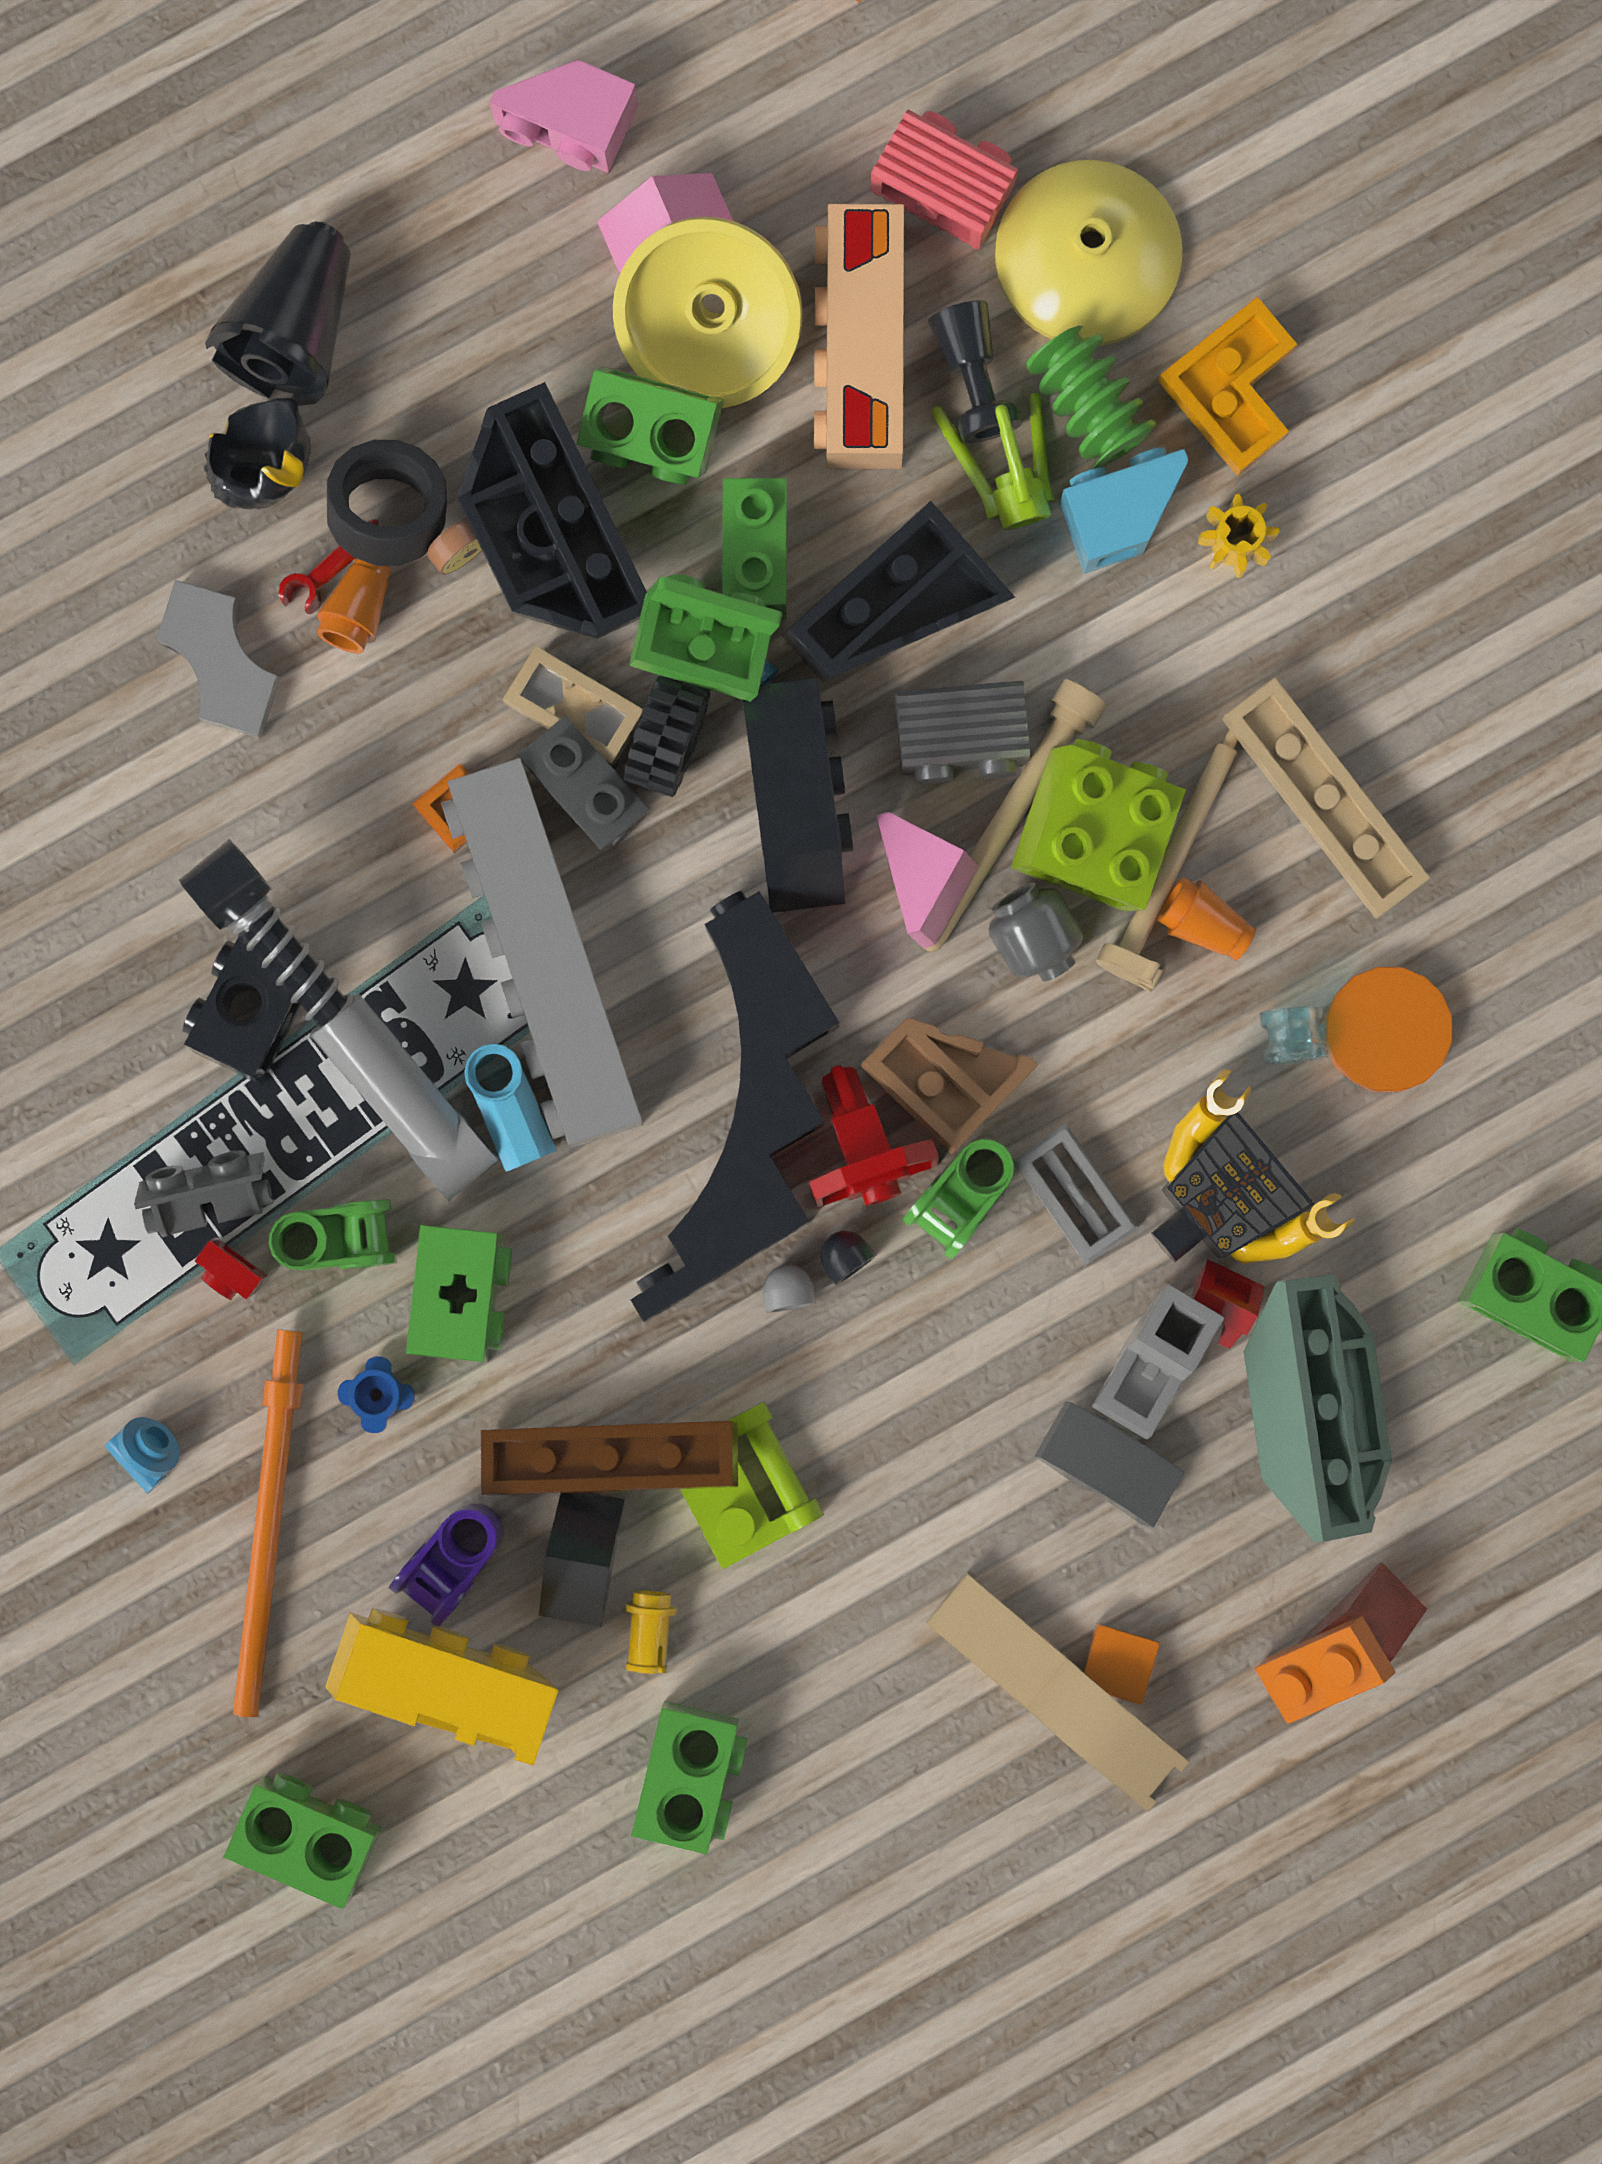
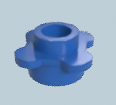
M381 1356L370 1358L366 1362L363 1372L358 1374L353 1380L343 1381L338 1388L339 1401L343 1405L350 1406L354 1413L361 1417V1426L369 1433H379L385 1430L387 1420L399 1409H409L415 1400L414 1389L409 1384H402L391 1372V1362ZM375 1388L380 1389L382 1392V1398L379 1401L372 1400L370 1396L371 1391Z

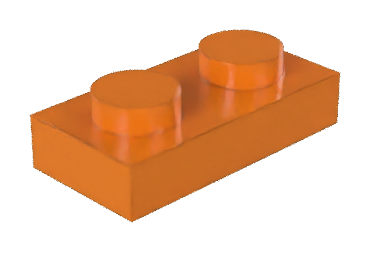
M1362 1616L1269 1656L1254 1668L1287 1724L1382 1685L1396 1673Z

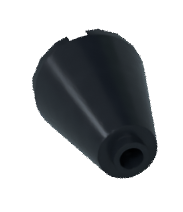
M318 221L296 225L212 327L205 342L206 349L214 346L216 352L212 359L213 363L234 382L269 399L274 389L293 394L291 398L298 402V406L316 404L324 396L330 378L351 252L343 242L342 234L337 229Z

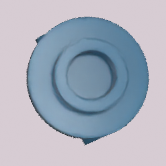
M146 1417L130 1420L104 1446L147 1494L165 1480L166 1474L176 1466L180 1456L177 1440L171 1431L160 1422Z

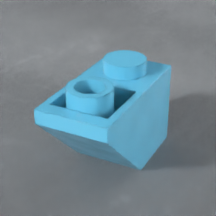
M1164 447L1151 449L1129 460L1131 467L1107 474L1104 467L1085 471L1070 479L1071 487L1063 490L1059 505L1084 574L1144 554L1188 463L1184 449L1170 454L1166 453Z

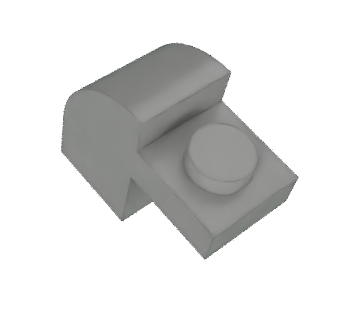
M1168 1284L1158 1293L1138 1321L1118 1354L1119 1359L1091 1407L1144 1439H1149L1181 1383L1194 1373L1224 1317Z

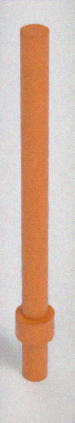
M277 1329L271 1380L265 1379L262 1406L268 1407L233 1707V1715L241 1717L259 1716L294 1409H301L303 1383L297 1382L303 1335L301 1331Z

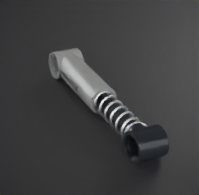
M228 839L179 879L186 892L219 930L228 926V929H232V934H237L239 937L243 936L248 941L247 950H255L264 960L262 968L269 967L278 977L276 985H285L293 995L291 1003L299 1002L307 1011L306 1020L313 1019L317 1023V1026L310 1033L311 1038L406 1147L415 1163L448 1201L498 1161V1158L460 1112H457L362 996L360 994L355 996L343 995L337 988L339 979L329 978L323 971L324 961L314 960L308 953L309 944L299 943L294 937L295 926H285L278 918L280 909L274 908L273 901L268 900L269 896H266L271 887L232 840Z

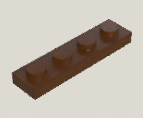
M732 1420L481 1430V1495L738 1487L737 1422Z

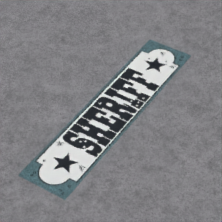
M485 895L347 994L352 996L360 994L442 1095H445L465 1080L466 1061L472 1052L481 1046L498 1044L509 1048L530 1033L525 1015L512 1019L500 983L512 979L505 955L492 959L481 922L492 919ZM311 1020L284 1040L262 1085L237 1074L0 1247V1264L73 1366L205 1269L194 1260L211 1239L217 1237L234 1249L393 1133L311 1038L310 1033L317 1026L314 1020ZM498 1054L488 1055L482 1059L477 1071L497 1057ZM230 1151H244L246 1156L264 1152L265 1161L262 1179L257 1180V1182L268 1179L274 1203L263 1206V1213L218 1223L213 1203L208 1202L202 1204L207 1220L205 1227L166 1237H161L159 1232L147 1233L143 1222L142 1209L150 1208L151 1206L135 1209L134 1201L139 1182L146 1180L148 1174L168 1166H182L184 1171L207 1166L212 1158Z

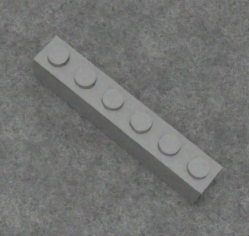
M521 758L447 781L453 799L441 802L452 838L465 835L472 859L461 862L472 898L485 895L492 919L481 922L492 959L505 955L512 979L500 982L512 1019L525 1015L532 1039L521 1042L532 1079L545 1075L552 1096V1100L541 1103L552 1139L565 1136L570 1150L642 1126V1119Z

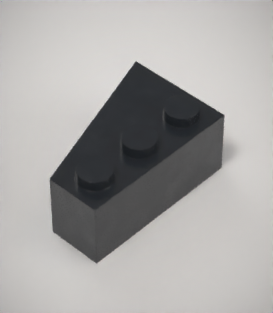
M930 501L783 632L781 636L822 682H825L1015 598V596L933 502Z
M817 677L762 684L759 687L758 695L751 702L743 700L769 907L772 913L845 904L842 852L854 851L849 813L836 814L834 795L845 794L841 756L828 757L826 739L837 738L833 700L820 701Z

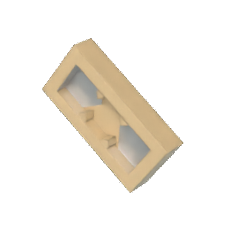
M537 646L533 648L503 698L507 706L546 729L551 728L566 716L612 768L640 724L643 711L639 706Z

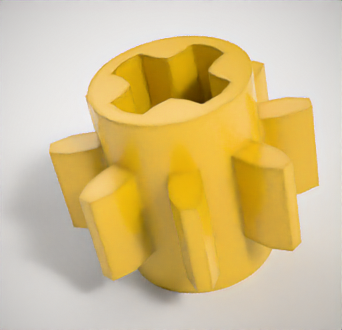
M1235 494L1230 509L1225 513L1215 506L1209 508L1206 517L1216 529L1200 533L1197 541L1199 545L1212 547L1214 557L1209 566L1212 570L1223 563L1228 566H1234L1236 577L1242 578L1247 563L1251 559L1264 567L1268 564L1271 555L1261 543L1276 540L1280 529L1274 526L1266 527L1263 515L1268 505L1265 502L1254 509L1244 506L1241 495ZM1242 526L1248 530L1250 535L1247 541L1242 540L1234 546L1229 543L1227 537L1230 531L1235 532Z

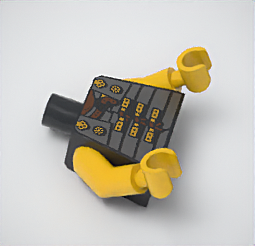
M1224 1069L1218 1073L1207 1090V1096H1203L1176 1124L1162 1165L1164 1175L1168 1180L1162 1188V1192L1178 1211L1151 1232V1235L1160 1248L1175 1263L1201 1241L1207 1245L1218 1259L1230 1255L1243 1264L1286 1259L1320 1241L1322 1237L1334 1238L1339 1236L1354 1224V1217L1342 1224H1336L1328 1218L1326 1213L1327 1206L1342 1198L1340 1194H1329L1314 1205V1202L1238 1113L1249 1098L1251 1087L1248 1086L1240 1097L1234 1098L1226 1095L1222 1091L1221 1084L1232 1072L1229 1069Z

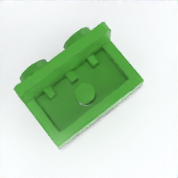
M675 574L668 576V578L659 577L645 594L629 666L751 702L758 695L770 636L780 626L782 612L767 608L766 602L754 595L732 593L727 596L707 590L702 581L691 576Z

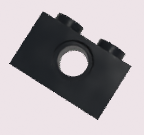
M238 936L235 943L227 941L215 959L211 974L217 977V980L207 999L204 1000L199 997L187 1014L182 1030L189 1035L184 1045L193 1053L262 1085L301 1008V1004L299 1002L291 1003L293 995L285 985H276L278 977L269 967L262 968L264 960L255 950L248 951V941L243 936ZM246 990L259 992L262 998V1005L258 1014L246 1021L233 1019L231 1003L235 996Z

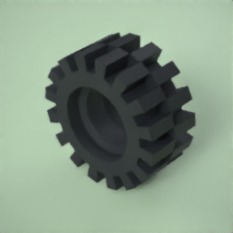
M661 675L657 677L654 688L651 689L648 696L647 705L644 706L640 724L636 728L633 737L635 739L630 748L629 759L625 767V781L670 797L676 795L678 787H680L683 781L684 772L688 769L690 757L695 750L696 741L703 726V718L707 712L711 694L709 689Z

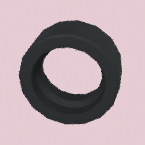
M373 439L351 447L335 461L327 479V525L336 543L354 558L376 566H400L422 558L428 552L432 542L442 533L445 527L447 509L446 479L437 462L419 447L399 440ZM375 479H394L410 485L421 494L424 499V509L421 515L409 523L400 526H377L363 521L351 511L349 496L361 484Z

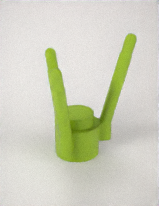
M1032 393L1029 397L1034 476L1031 468L1023 467L1007 407L999 405L995 410L1010 472L995 479L998 488L996 491H993L944 409L941 406H935L932 409V415L939 425L941 432L980 495L988 520L1000 517L1003 530L1028 526L1052 515L1048 503L1055 499L1048 478L1044 416L1042 412V399L1039 393Z

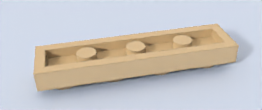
M1275 677L1224 715L1222 721L1233 732L1239 743L1376 919L1430 879L1426 871Z

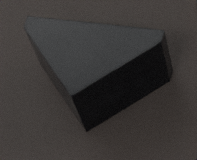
M588 1492L560 1493L545 1555L538 1616L602 1627L625 1499Z

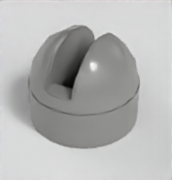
M782 1265L775 1268L764 1281L762 1294L766 1313L788 1311L816 1304L813 1284L808 1274L795 1265Z

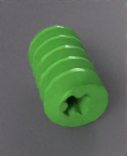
M1078 325L1064 331L1043 345L1028 359L1026 368L1033 375L1045 374L1039 385L1042 394L1046 396L1059 394L1053 403V411L1059 417L1073 415L1066 425V432L1072 438L1087 436L1079 447V453L1084 459L1100 457L1093 467L1095 469L1104 467L1133 450L1151 433L1157 423L1154 419L1139 423L1133 421L1132 417L1144 402L1141 398L1124 402L1120 400V394L1131 381L1128 376L1108 381L1105 375L1117 362L1116 357L1110 355L1095 360L1092 354L1103 342L1104 338L1101 334L1082 338L1079 332L1083 326Z

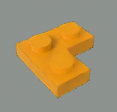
M1258 297L1253 299L1161 373L1158 379L1160 385L1237 477L1282 442L1289 433V430L1253 389L1252 385L1293 353L1297 343Z

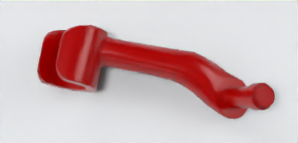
M377 519L368 521L374 525H379V520ZM338 546L308 574L294 573L288 575L279 585L278 594L281 602L286 607L295 589L307 587L309 588V596L305 602V612L309 615L313 614L318 610L321 603L319 589L355 558L341 546Z

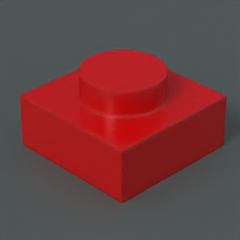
M217 1237L211 1239L194 1260L205 1269V1272L200 1277L202 1281L229 1300H232L236 1293L247 1300L256 1292L268 1276V1274Z

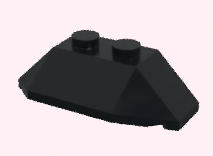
M543 382L488 407L457 499L512 614L596 639L639 620L647 591L546 383Z

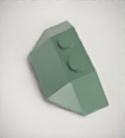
M1334 1274L1276 1282L1243 1351L1262 1480L1314 1542H1325L1372 1532L1376 1519L1373 1512L1382 1497L1392 1462L1373 1332L1355 1305L1340 1291L1341 1284Z

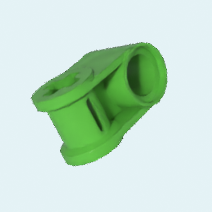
M980 1139L971 1142L958 1154L941 1177L937 1176L901 1221L908 1226L917 1224L945 1247L944 1255L952 1260L987 1217L986 1212L1009 1185L1014 1170L1011 1154L1002 1144L994 1140ZM990 1150L1001 1159L1003 1165L1002 1175L994 1185L979 1187L968 1178L966 1162L975 1151ZM933 1207L938 1208L957 1224V1228H951L932 1213L931 1209Z
M390 1199L334 1205L333 1208L286 1214L275 1222L270 1231L269 1247L271 1253L279 1264L298 1271L330 1268L345 1270L396 1264V1253L389 1251L385 1213L391 1210ZM363 1220H365L366 1235L368 1244L367 1249H365L364 1247V1237L362 1228ZM308 1224L316 1232L318 1238L317 1247L308 1258L295 1260L286 1252L284 1246L285 1236L293 1226Z

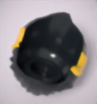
M276 398L240 408L233 414L228 415L224 433H212L209 435L208 451L205 453L207 463L204 465V470L211 484V492L214 493V498L220 500L226 506L249 510L268 508L277 504L295 487L298 488L301 485L308 466L311 443L299 414L298 402L293 398Z

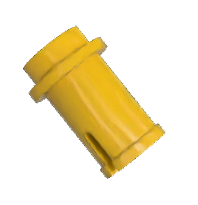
M651 1590L633 1591L632 1602L625 1605V1611L631 1613L626 1670L647 1674L667 1672L666 1658L670 1616L677 1614V1608L671 1605L672 1594Z

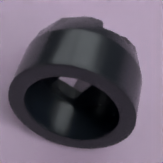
M847 1230L831 1234L821 1249L822 1266L835 1285H839L877 1256L865 1239L857 1233Z

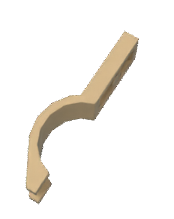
M968 1573L962 1577L926 1620L927 1625L1023 1705L1074 1752L1148 1812L1156 1803L1151 1794L1170 1771L1176 1767L1182 1772L1189 1764V1761L1112 1698L1064 1654Z

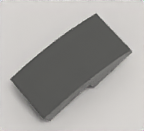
M1065 1401L1035 1454L1036 1458L1081 1489L1095 1492L1141 1525L1153 1528L1185 1473L1131 1436L1068 1401Z

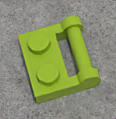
M765 1401L727 1421L737 1422L738 1437L746 1434L787 1512L770 1521L739 1461L738 1487L680 1489L722 1570L824 1516L817 1499L809 1500L768 1421L773 1419V1416Z

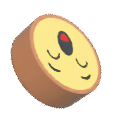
M464 518L450 526L432 542L428 548L427 557L441 575H447L466 565L482 550L467 519Z

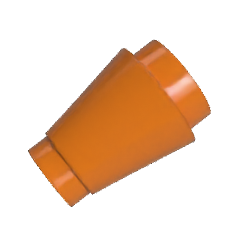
M355 558L353 565L349 567L317 613V618L320 621L317 634L322 640L340 650L354 654L363 653L367 643L375 642L388 586V578L391 574L390 567L376 566Z
M1182 877L1171 889L1157 917V921L1167 926L1168 935L1223 956L1227 955L1235 961L1243 956L1256 933V928L1246 923L1245 919L1202 880L1193 883L1185 877Z

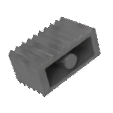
M1023 680L896 691L895 708L901 775L915 774L917 784L949 782L954 780L953 771L973 769L979 770V778L982 779L1005 778L1017 774L1016 766L1027 764L1030 758V746Z

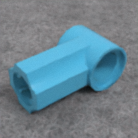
M498 1044L484 1045L472 1052L466 1061L464 1071L466 1084L474 1095L505 1172L557 1151L524 1072L523 1063L518 1055L508 1047ZM493 1054L502 1055L507 1058L513 1070L512 1080L508 1086L496 1092L488 1091L482 1087L477 1078L478 1065L482 1059Z

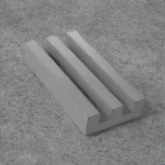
M1066 1124L1013 1160L1015 1166L1084 1265H1087L1139 1229ZM1059 1143H1062L1118 1223L1119 1227L1112 1232L1108 1231L1053 1152L1052 1148ZM1039 1157L1044 1161L1099 1240L1093 1245H1088L1033 1166L1032 1162Z

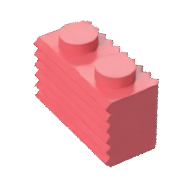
M908 109L899 122L889 143L886 145L884 152L880 155L878 163L873 168L870 190L875 195L882 196L886 201L893 202L894 204H904V209L908 213L914 214L919 219L936 226L939 230L947 232L951 237H956L962 243H967L973 249L979 250L1016 185L1018 169L1010 165L1012 162L1010 155L997 145L987 141H980L975 146L955 135L957 128L940 114L925 111L923 116H920Z

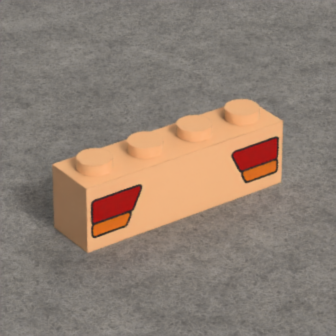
M828 204V225H815V264H827V287H815V326H827V349H815L814 387H827V411H814V449H826V469H901L903 458L904 204Z

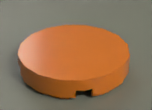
M1375 967L1350 978L1334 995L1324 1017V1044L1333 1066L1344 1077L1349 1078L1359 1087L1373 1093H1400L1426 1082L1443 1065L1452 1044V1016L1443 994L1425 976L1403 967Z

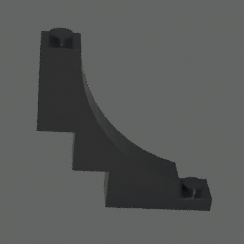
M742 890L728 896L710 909L714 919L704 924L706 932L724 966L733 991L738 1014L741 1045L739 1090L733 1121L723 1151L711 1177L689 1212L668 1235L685 1267L674 1272L668 1262L636 1282L642 1293L630 1299L643 1322L651 1320L809 1224L807 1216L771 1157L824 1126L823 1118L787 1059L838 1029L839 1021L760 891L746 898Z

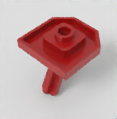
M837 1065L831 1068L830 1073L822 1077L821 1085L833 1115L831 1120L846 1166L809 1182L817 1208L846 1198L850 1201L862 1197L865 1206L887 1201L902 1194L899 1184L908 1181L910 1176L937 1167L939 1156L933 1139L904 1145L891 1150L874 1104H869L855 1068H843L841 1065Z

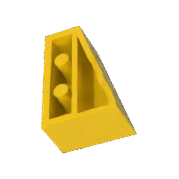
M371 1608L369 1617L350 1612L325 1688L335 1700L412 1726L420 1723L455 1733L454 1740L475 1746L476 1741L480 1740L508 1748L515 1754L514 1760L534 1766L559 1689L528 1664L529 1654L500 1644H493L491 1653L467 1647L470 1640L468 1636L438 1626L432 1627L430 1636L406 1629L409 1622L407 1618L377 1608Z

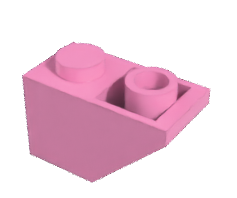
M575 60L496 90L489 102L495 124L500 126L499 131L508 139L528 147L533 146L534 142L540 143L556 150V156L573 168L590 171L593 166L607 173L610 171L639 107L636 84L580 60Z

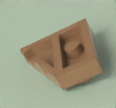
M907 1017L863 1061L860 1067L950 1154H953L1039 1064L1032 1058L1020 1055L1017 1058L984 1047V1042L960 1034L951 1036L941 1033L936 1026Z

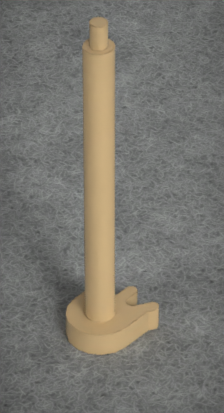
M1231 730L1228 731L1223 743L1216 745L1166 848L1146 910L1135 912L1119 946L1105 943L1096 959V963L1109 973L1149 992L1155 989L1163 971L1159 969L1160 964L1146 959L1139 954L1237 754L1234 748L1238 740Z

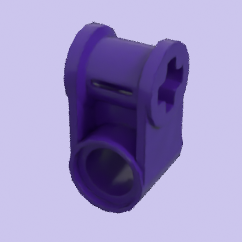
M470 1504L461 1507L445 1519L426 1544L424 1543L415 1552L388 1588L395 1594L403 1591L432 1615L431 1623L434 1626L441 1627L475 1584L473 1582L501 1546L504 1537V1527L501 1518L493 1509L484 1504ZM466 1518L475 1519L485 1527L488 1537L484 1550L472 1552L464 1549L459 1544L456 1537V1528L460 1520Z

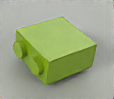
M1076 739L1074 745L1051 749L1011 869L1123 912L1146 910L1186 789L1166 782L1168 773L1156 766L1142 762H1132L1131 767L1110 760L1112 751L1092 741Z

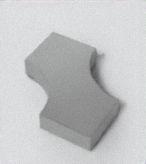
M175 580L156 640L163 646L182 655L193 668L200 689L198 718L203 722L261 739L280 679L277 675L257 666L243 650L237 631L238 600L232 596Z

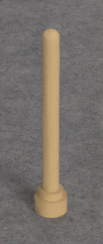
M1064 679L1051 700L1055 707L1050 713V717L1054 721L969 855L977 863L979 869L937 944L924 950L929 952L938 951L946 942L1032 804L1050 750L1068 745L1075 733L1082 735L1087 726L1095 727L1107 704L1090 690L1068 679Z

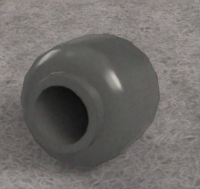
M1030 883L1009 893L993 906L992 910L995 917L989 924V935L1008 968L1015 976L1031 977L1039 975L1041 980L1046 982L1062 975L1075 964L1071 954L1076 951L1082 942V930L1063 897L1056 889H1039L1036 883Z

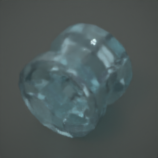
M1323 1006L1291 1007L1259 1013L1260 1026L1268 1032L1269 1045L1263 1051L1264 1064H1288L1328 1058L1327 1044L1320 1039L1319 1025L1324 1020Z

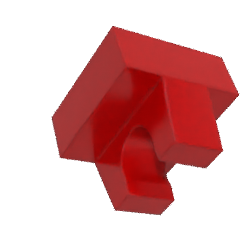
M1207 1259L1196 1279L1191 1298L1224 1317L1221 1323L1223 1328L1218 1344L1230 1349L1242 1334L1247 1336L1259 1315L1265 1286Z

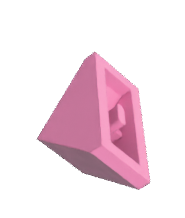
M695 173L651 176L597 222L620 274L634 250L648 236L667 224L692 217H717L731 221L733 219L713 174Z
M890 812L877 815L907 933L923 949L937 944L979 866L963 849Z

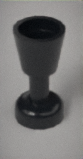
M982 300L968 301L952 305L933 314L928 319V324L952 372L963 374L972 406L959 419L958 427L962 442L977 443L1000 437V428L995 411L999 405L1007 407L1012 427L1016 430L1022 425L1019 410L1010 401L996 400L986 367L993 361L988 303Z

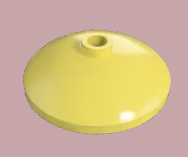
M1099 160L1071 161L1039 173L1029 180L1012 198L1002 216L995 244L996 272L999 284L1008 303L1015 313L1032 329L1045 337L1053 339L1064 331L1079 325L1083 326L1079 332L1082 338L1101 334L1104 340L1099 346L1117 343L1139 333L1152 323L1166 307L1176 288L1181 271L1182 238L1178 222L1169 203L1155 186L1144 177L1126 167L1111 162ZM1093 231L1102 237L1104 243L1097 248H1089L1082 243L1081 236L1086 232Z
M692 217L675 221L656 230L634 250L622 268L617 280L613 299V321L622 353L638 376L724 399L722 408H727L757 397L776 382L785 371L794 355L800 338L802 304L797 282L788 263L780 252L762 235L747 226L728 219ZM715 294L721 297L725 305L724 311L721 313L710 312L705 307L704 296Z

